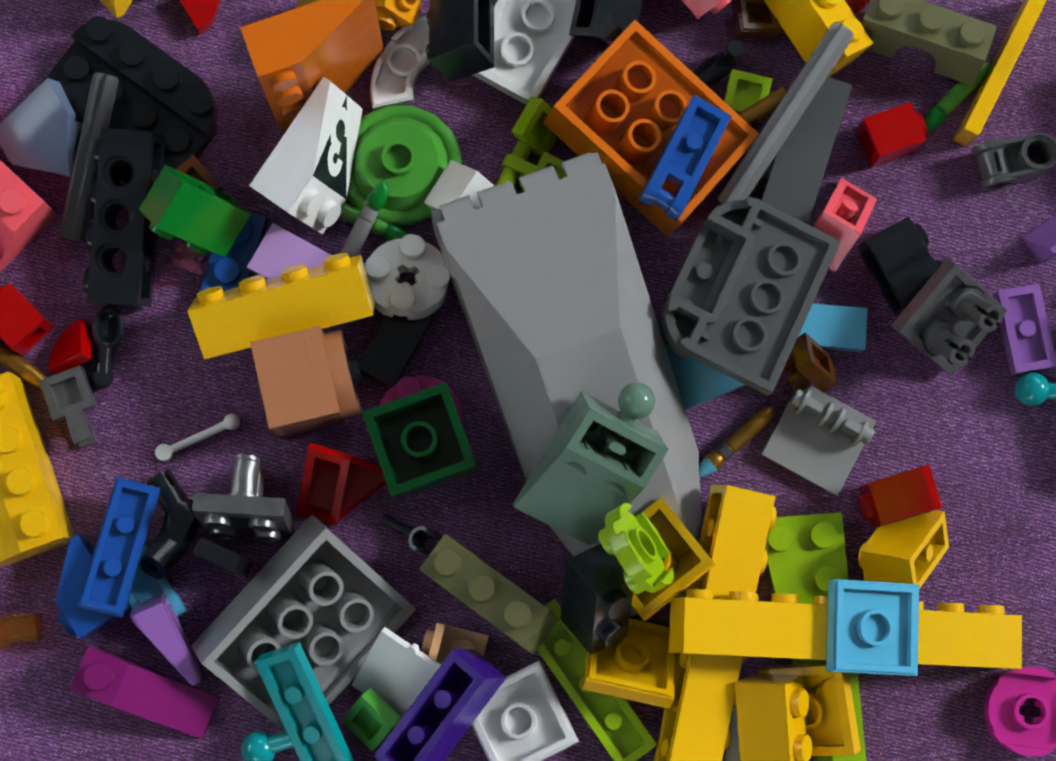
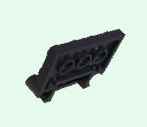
M96 16L74 31L71 37L75 42L41 83L47 78L60 82L76 114L75 121L83 123L93 74L101 72L113 75L118 78L119 82L109 128L152 131L165 136L163 167L167 165L176 169L192 155L198 159L213 140L218 129L216 126L218 115L216 102L206 83L191 70L122 22ZM79 137L77 138L76 148L78 147ZM130 164L124 166L119 175L120 180L125 184H128L133 176Z

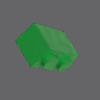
M164 165L139 208L143 215L151 222L149 229L160 237L171 241L176 236L183 239L186 246L199 254L206 255L208 251H211L222 257L227 255L251 215L234 196L167 165Z

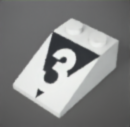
M323 77L249 186L287 213L323 235L327 227L332 226L337 221L341 213V207L347 199L363 109L335 84Z

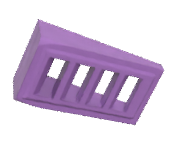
M161 593L132 607L130 613L132 622L192 686L199 683L202 678V667L166 594Z

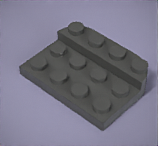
M747 197L745 200H733L717 206L701 224L662 306L660 332L664 343L682 359L686 360L690 356L769 396L776 387L841 241L756 198Z

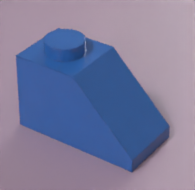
M77 534L69 540L55 602L62 611L57 617L65 631L71 637L77 635L79 639H91L121 618L78 608V601L95 548L88 537ZM128 603L124 616L131 612V607Z

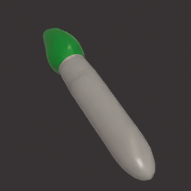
M380 181L366 197V205L361 210L360 216H358L341 250V253H348L349 258L359 255L374 224L373 222L376 220L378 211L387 201L389 188L386 181Z

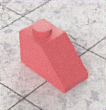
M843 178L837 183L812 227L841 241L828 268L833 272L837 271L861 235L877 201V198Z

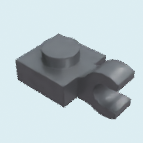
M79 365L39 380L52 421L60 423L66 420L74 444H79L80 448L97 443L94 429L86 412L98 407L85 369Z

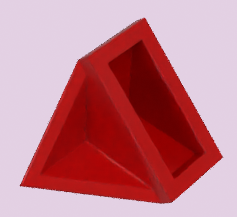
M310 443L306 454L296 514L310 517L313 514L320 521L338 525L340 519L387 484L381 467L356 456Z

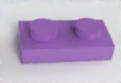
M1040 284L996 291L993 294L994 299L1007 309L1000 328L1011 376L1055 368L1056 356Z

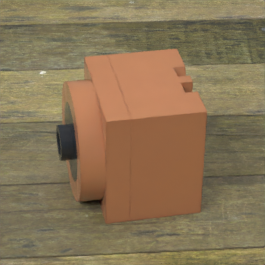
M318 326L250 342L268 426L275 435L277 434L279 439L347 424V417L361 414L356 384L363 382L357 357L349 358L341 329L324 333L321 327Z

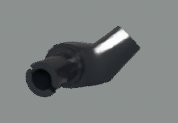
M170 469L157 473L146 483L161 489L158 502L165 512L161 530L143 555L140 564L143 572L157 580L164 578L182 558L200 526L198 519L192 511L193 499H188Z

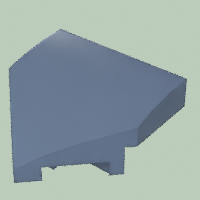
M47 78L0 123V146L12 165L71 177L77 138L80 136L82 123L75 121L76 114L60 82Z

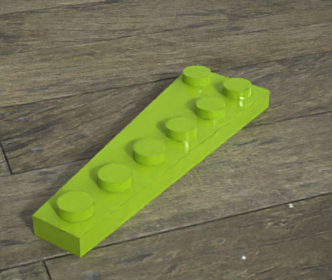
M842 512L776 517L773 529L768 532L765 547L768 554L766 570L767 573L769 572L774 594L799 595V603L814 604V596H828V579L849 580ZM791 658L792 664L826 663V660ZM849 673L861 751L855 755L815 756L816 761H866L858 673Z

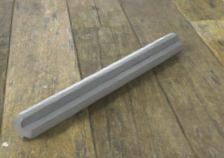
M837 22L831 24L718 196V201L721 204L733 200H745L750 196L852 41L854 34L849 28Z

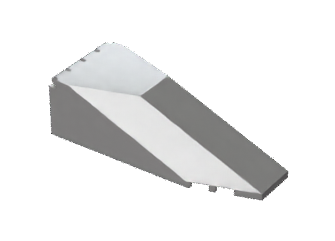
M589 152L561 162L562 171L565 176L562 179L558 178L553 165L519 177L523 193L516 194L511 180L479 191L477 195L481 208L474 209L468 195L439 205L440 209L431 211L434 237L450 272V280L525 481L528 480L581 391L620 411L618 397L621 390L631 383L645 384L654 394L655 405L648 416L636 420L656 430L668 448V452L646 487L630 503L633 507L629 512L636 516L662 497L699 543L702 530L699 451L615 187L606 164H602L598 152L593 154ZM625 437L621 439L624 446H628L633 442ZM550 526L573 556L601 544L599 537L589 546ZM686 589L675 598L686 596ZM632 604L630 617L638 614Z

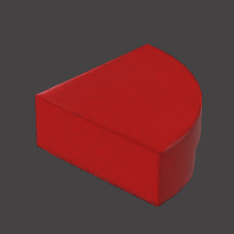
M180 0L199 34L204 33L210 28L218 12L220 0Z
M79 318L61 334L53 347L48 363V370L54 374L77 367L91 360V324Z

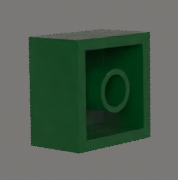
M447 382L362 412L390 495L396 501L479 471Z

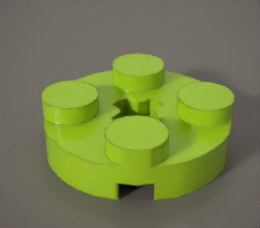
M623 503L606 514L605 528L598 532L600 543L608 554H615L624 569V580L633 593L637 595L644 591L655 593L671 584L674 579L673 567L665 571L662 561L669 556L668 550L652 522L642 512L634 516L629 512L633 505Z

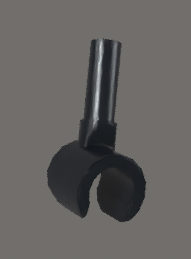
M387 514L381 519V524L407 538L411 549L428 556L431 551L425 548L427 537L432 536L440 540L442 538L441 534L435 530L424 526L414 528Z

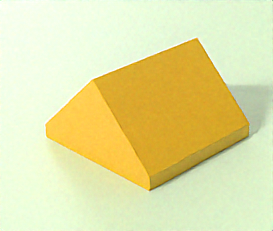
M662 497L642 513L652 522L666 545L669 556L662 561L665 571L673 567L674 579L671 584L655 593L647 591L638 595L633 593L631 604L644 621L716 565Z

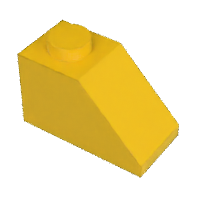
M935 510L878 527L869 540L862 544L859 550L858 564L863 569L864 581L919 584L920 589L949 548L945 511Z

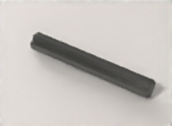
M95 72L92 77L59 231L60 236L74 241H81L86 235L92 207L90 199L91 187L97 181L98 164L94 158V147L96 140L101 136V127L109 128L119 82L117 77L101 72Z

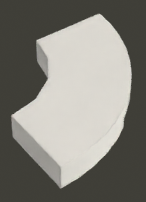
M426 15L417 18L414 26H403L391 37V41L384 48V52L380 55L379 59L376 60L370 85L373 111L388 105L414 104V85L419 73L430 63L426 54V46L429 44V25Z

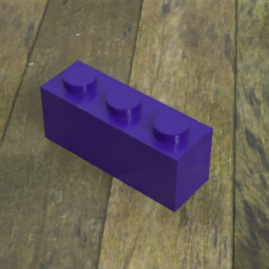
M452 649L375 753L374 757L379 761H445L506 677L475 649Z

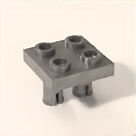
M946 258L893 322L891 327L944 372L953 376L960 366H964L969 362L967 360L969 356L971 358L974 356L975 348L984 337L997 328L995 324L997 322L1001 324L1007 309L956 263Z
M247 454L234 456L230 493L225 495L194 493L192 511L204 531L210 532L211 537L233 540L236 539L237 534L254 535V539L257 541L273 543L279 542L280 537L292 536L294 520L285 498L263 497L265 470L259 468V457Z

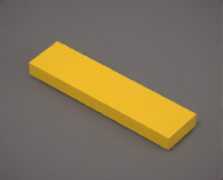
M1023 0L991 63L987 76L982 81L953 139L954 142L966 147L980 135L1047 0Z

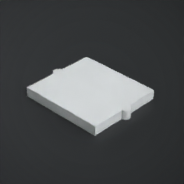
M384 627L352 686L363 694L371 687L402 718L441 664L421 652L416 643L411 645Z

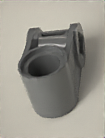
M1035 133L1008 140H993L973 147L970 150L971 156L977 158L982 182L979 183L980 191L998 190L1013 184L1041 178L1056 163V140L1048 134ZM1027 150L1039 152L1043 158V164L1033 163L1027 156Z

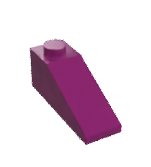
M100 646L87 647L69 688L111 707L201 739L205 735L221 698L218 695L194 685L192 686L187 682Z

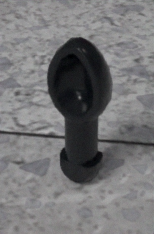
M111 304L105 305L97 312L91 325V336L97 346L94 372H91V381L99 389L108 388L113 382L112 364L114 348L120 343L124 333L122 315Z

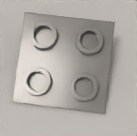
M809 385L804 390H795L761 455L831 494L838 496L862 448L871 441L875 433L873 427L877 421Z

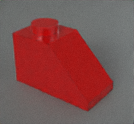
M929 464L859 487L861 495L857 496L860 513L865 521L870 520L872 528L943 508Z

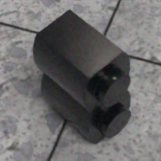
M909 217L869 237L857 246L863 262L877 281L887 304L897 318L942 264L939 260L935 261L929 254L927 248L929 239L925 230L918 223L914 224Z

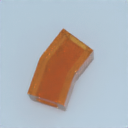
M42 613L14 614L0 618V651L18 643L43 641Z

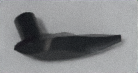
M738 41L730 42L724 52L710 57L699 65L694 74L707 86L719 82L730 74L731 70L737 65L739 58L744 52L743 45Z

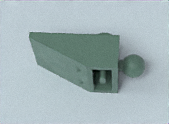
M642 383L628 384L621 390L618 397L620 411L581 391L515 499L513 507L590 546L598 538V532L605 528L606 514L623 503H631L646 487L668 452V448L659 433L636 420L645 418L652 412L655 405V397L652 390ZM625 437L633 442L628 446H624L621 439Z

